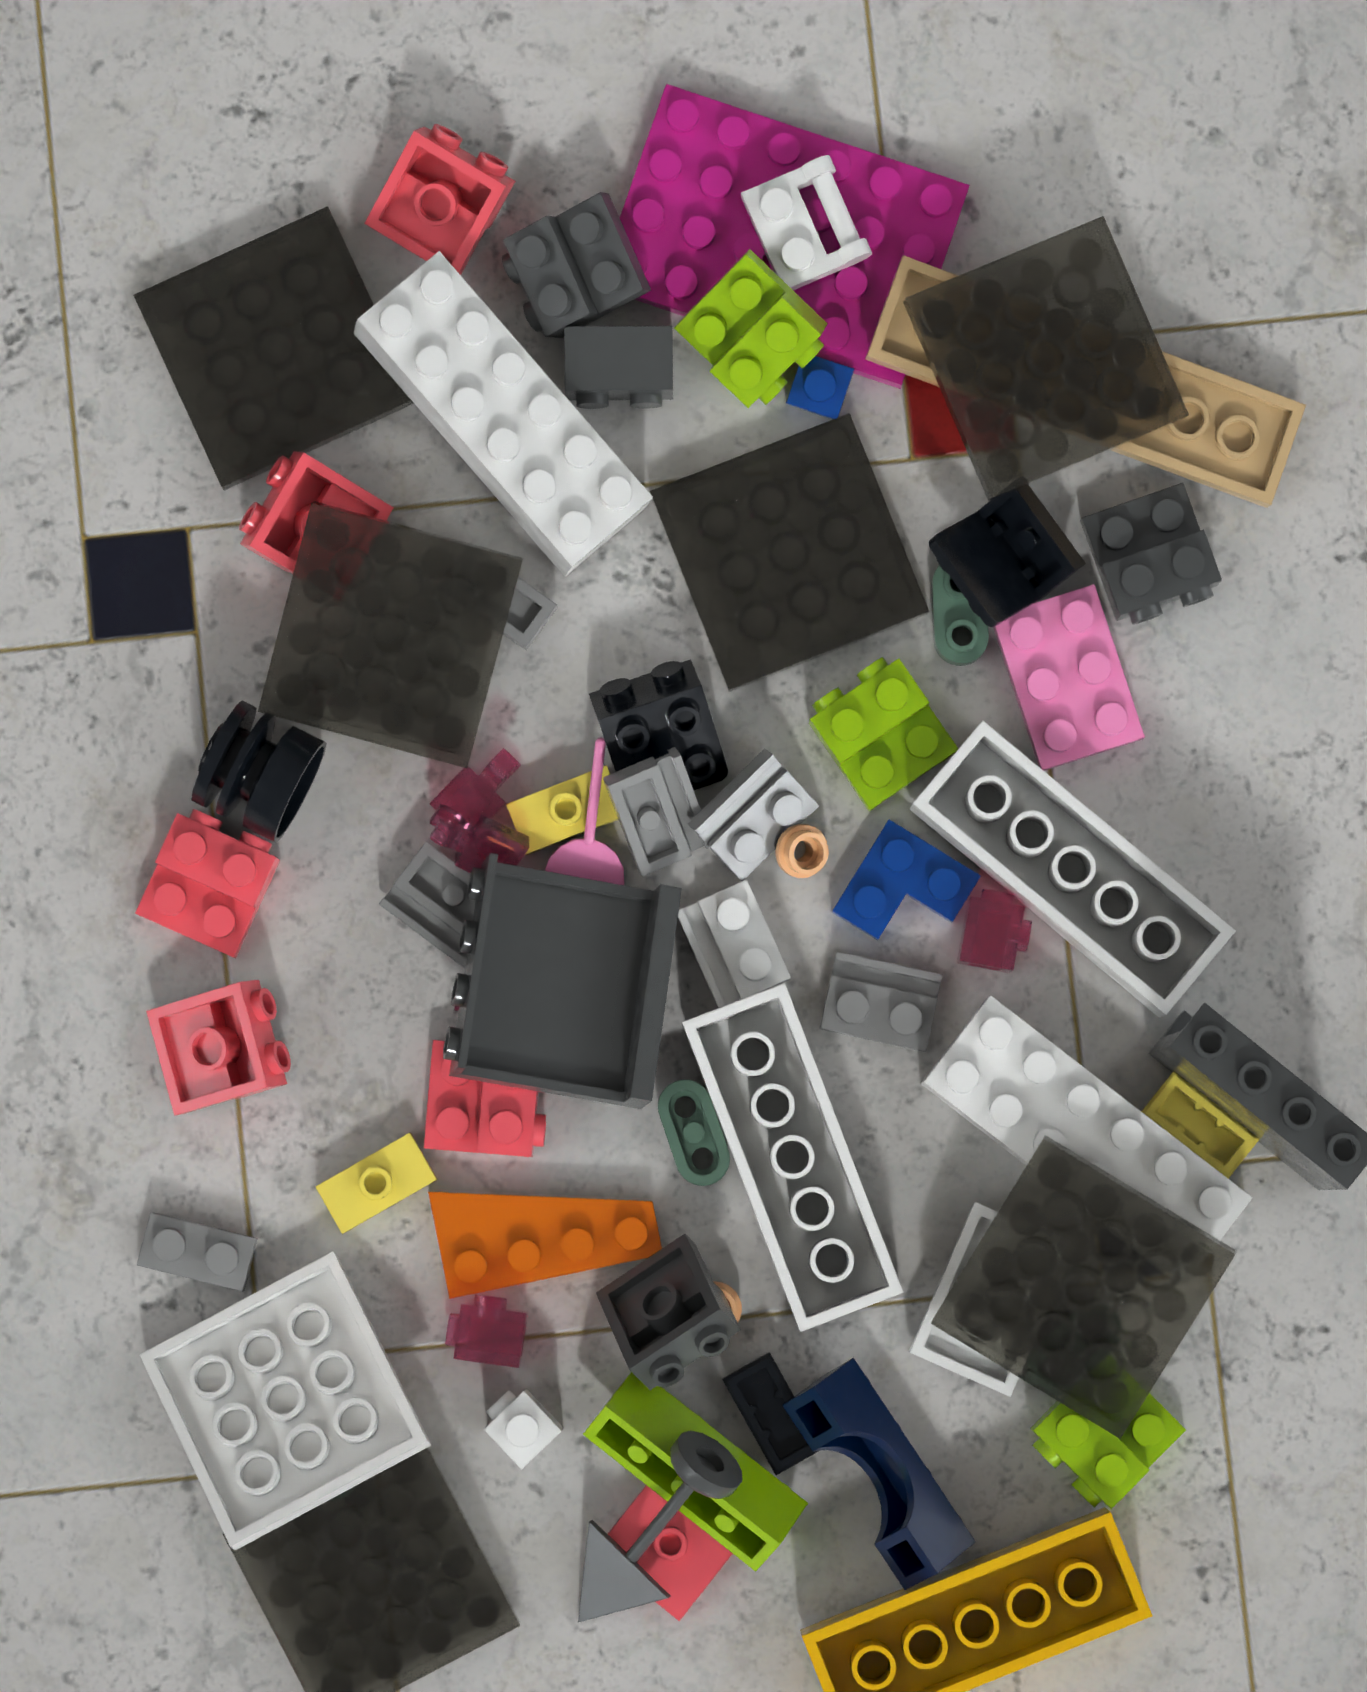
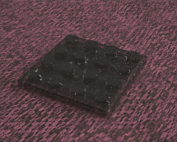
M328 206L133 295L224 491L270 470L282 455L289 459L293 451L310 452L414 404L353 333L357 319L374 304Z
M1104 216L908 296L903 301L988 501L1189 416Z
M850 413L650 491V494L653 496L652 501L728 692L929 613Z
M313 501L310 506L258 712L264 714L267 712L275 717L468 768L524 558Z
M1044 1135L934 1315L931 1324L1121 1439L1231 1263L1236 1250Z
M429 1447L237 1550L230 1547L223 1532L229 1548L305 1692H396L520 1626V1621Z

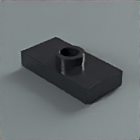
M770 1352L722 1378L775 1475L819 1452L811 1450L782 1406L792 1399L794 1395Z

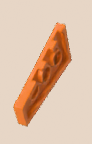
M428 1192L449 1299L645 1259L662 1249L653 1201Z

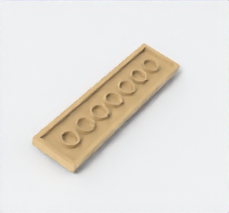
M904 255L900 259L865 360L1265 508L1272 505L1306 404Z

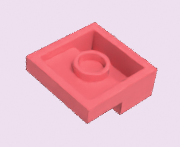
M434 124L431 130L424 126L413 131L364 224L425 261H428L440 251L461 275L485 230L492 226L516 181L505 175L508 166L497 157L481 151L476 158L461 149L459 146L463 139L454 131L439 124Z
M293 451L289 459L282 455L274 463L267 476L266 483L272 486V489L263 505L254 502L241 520L239 530L246 534L240 544L280 569L294 574L335 600H341L394 507L304 452Z
M193 809L189 818L177 813L156 858L155 863L157 866L135 914L236 959L280 860L268 854L272 843L245 831H242L239 840L219 832L223 824L222 821L196 809Z
M259 980L237 982L146 1011L174 1116L229 1100L247 1097L287 1084L284 1073L290 1070V1055L285 1044L282 1041L275 1040L270 1020L276 1017V1003L268 989H261Z
M433 1040L424 1149L533 1157L534 1146L544 1147L546 1114H537L539 1091L449 1076L451 1060L443 1059L445 1041Z

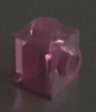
M982 889L981 898L971 896L968 899L957 964L1011 973L1014 970L1017 951L1025 953L1027 951L1032 921L1023 919L1025 906L1013 904V894Z
M475 1294L474 1304L462 1303L460 1314L450 1313L445 1345L455 1347L453 1359L519 1368L522 1361L528 1312L506 1309L507 1298Z

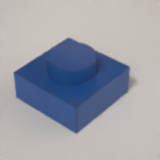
M815 356L804 368L798 366L786 404L837 421L854 369Z

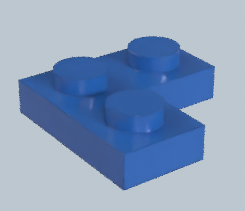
M889 819L832 910V913L877 941L905 895L952 923L981 875Z

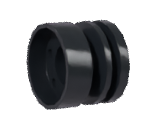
M242 700L235 706L226 721L217 728L210 739L198 767L199 773L192 791L191 801L207 808L221 790L216 813L226 818L243 799L248 803L245 808L242 826L277 843L291 825L308 794L321 765L327 743L295 726H292L277 744L271 742L276 717L266 712L251 730L257 708Z

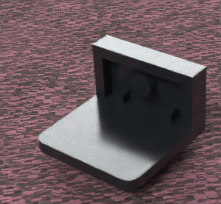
M1023 477L1009 484L977 512L937 533L929 540V547L936 556L940 567L952 578L968 600L972 611L989 627L999 625L1044 598L1086 564Z
M691 659L684 662H665L656 666L651 673L631 680L626 678L611 680L605 683L600 690L589 693L615 772L652 756L654 759L669 754L668 750L675 747L682 757L693 790L720 782L727 777L728 767L702 685Z

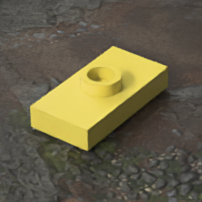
M607 765L603 766L596 829L618 820L603 777L610 775ZM592 771L506 804L526 856L584 834Z
M1175 1071L1169 1075L1141 1111L1228 1179L1259 1141L1258 1137Z
M410 1132L315 1187L340 1232L344 1234L438 1179Z

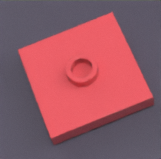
M646 1485L608 1532V1535L627 1553L667 1501ZM677 1511L637 1563L671 1595L667 1599L656 1601V1603L680 1621L733 1553L680 1511Z

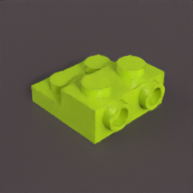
M749 249L677 323L674 329L713 365L709 372L749 408L758 398L767 405L788 382L782 374L794 362L801 368H804L819 353L824 344L818 338L828 323Z
M881 657L857 674L861 684L845 695L839 687L824 695L812 705L817 714L811 717L808 723L869 812L954 755L959 749L930 708V702L899 658L888 665L884 657Z
M1110 1353L1076 1385L1066 1391L1030 1428L1039 1437L1032 1446L1055 1469L1064 1462L1078 1476L1071 1485L1094 1508L1103 1501L1110 1509L1150 1471L1148 1468L1186 1431Z

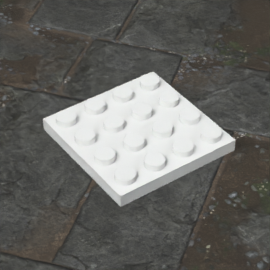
M333 1251L140 1354L230 1547L234 1550L245 1546L431 1446L338 1256Z

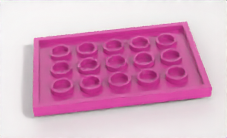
M666 84L620 215L622 225L651 288V291L634 300L685 316L749 249L772 270L741 199V192L798 169L815 158L829 155L836 169V172L832 175L860 239H867L873 254L859 263L793 291L828 323L818 338L824 344V347L816 355L817 357L853 368L854 374L901 389L906 374L865 360L900 259L904 255L942 269L970 185ZM812 184L800 189L799 192L826 254L838 250L841 247L814 185Z

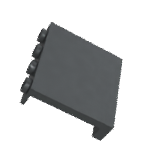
M490 853L482 862L481 868L473 867L469 879L467 898L476 901L473 921H464L460 937L459 951L468 954L465 973L456 974L452 990L451 1005L458 1006L459 1013L457 1026L448 1027L444 1042L443 1059L451 1060L449 1076L642 1109L653 1098L682 888L660 884L654 891L498 863V854Z
M1203 1003L1193 1017L1185 1010L1182 1011L1149 1052L1152 1057L1171 1072L1175 1071L1258 1137L1260 1144L1317 1190H1348L1367 1166V1132L1206 1003Z

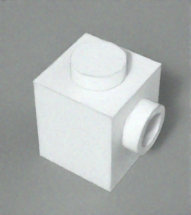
M527 1388L517 1397L508 1390L486 1411L492 1421L484 1430L521 1470L563 1430L562 1425Z

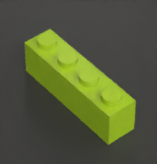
M631 1372L583 1435L667 1502L683 1483V1480L675 1472L670 1457V1449L683 1432L695 1431L718 1441L737 1460L742 1470V1482L732 1495L721 1499L709 1498L693 1491L678 1511L756 1572L782 1543L808 1505V1502L664 1388L656 1386L649 1390Z

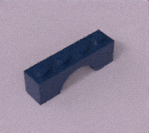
M854 1358L821 1376L782 1405L812 1451L829 1450L844 1454L855 1461L871 1479L880 1500L882 1516L880 1531L874 1545L904 1590L938 1574L976 1543L961 1517L956 1513L932 1477L931 1472L925 1466Z

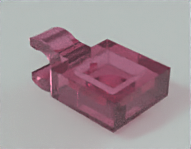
M503 748L489 762L479 776L466 765L429 804L470 842L507 804L496 791L521 767V764Z
M440 804L430 819V824L435 826L430 834V839L440 846L456 850L455 866L471 873L473 867L481 868L482 862L490 853L498 854V863L517 866L529 849V836L482 814L475 825L472 826L458 811Z

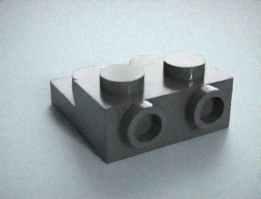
M600 192L556 217L545 216L503 239L508 253L502 256L504 269L514 283H522L529 299L523 305L525 317L530 326L536 332L543 331L545 337L563 338L564 327L586 326L651 291L609 193Z
M1184 483L1082 517L1080 520L1116 621L1130 617L1134 625L1162 615L1161 605L1181 599L1183 607L1205 601L1214 596L1211 588L1218 586L1222 581L1204 529L1200 530Z
M683 1234L596 1292L629 1370L649 1390L656 1386L669 1387L676 1384L683 1377L686 1366L701 1356L713 1357L721 1354L729 1346V1338L741 1330L723 1291L712 1281L696 1244L686 1234Z

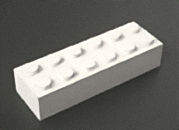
M440 251L357 319L353 332L354 335L565 577L641 513L652 500L653 496Z
M983 720L910 808L914 814L1159 1018L1167 1015L1236 932V930Z
M785 983L682 1022L799 1331H805L904 1293Z
M991 995L985 999L921 1082L925 1088L1178 1284L1187 1285L1253 1198Z

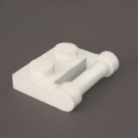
M829 155L815 158L798 169L741 192V199L773 272L792 290L859 263L873 254L867 239H860L832 175L836 172V169ZM812 184L841 247L829 254H826L799 192L800 189Z

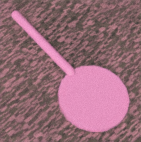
M598 738L595 741L584 838L572 839L560 845L549 857L545 871L624 885V869L617 853L604 842L594 840L606 747L605 739Z

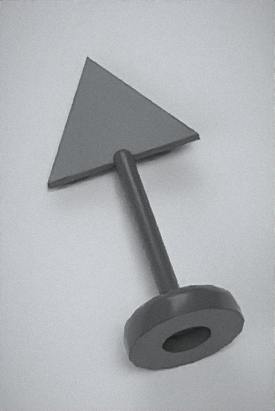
M695 1431L683 1432L670 1449V1457L674 1470L683 1480V1483L627 1553L593 1520L589 1521L578 1623L667 1599L671 1596L637 1561L693 1491L709 1498L721 1499L729 1497L738 1488L743 1480L742 1470L733 1455L718 1441Z

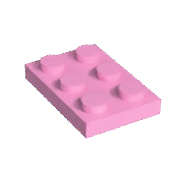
M1095 584L1033 603L993 627L1038 766L1043 771L1145 738Z

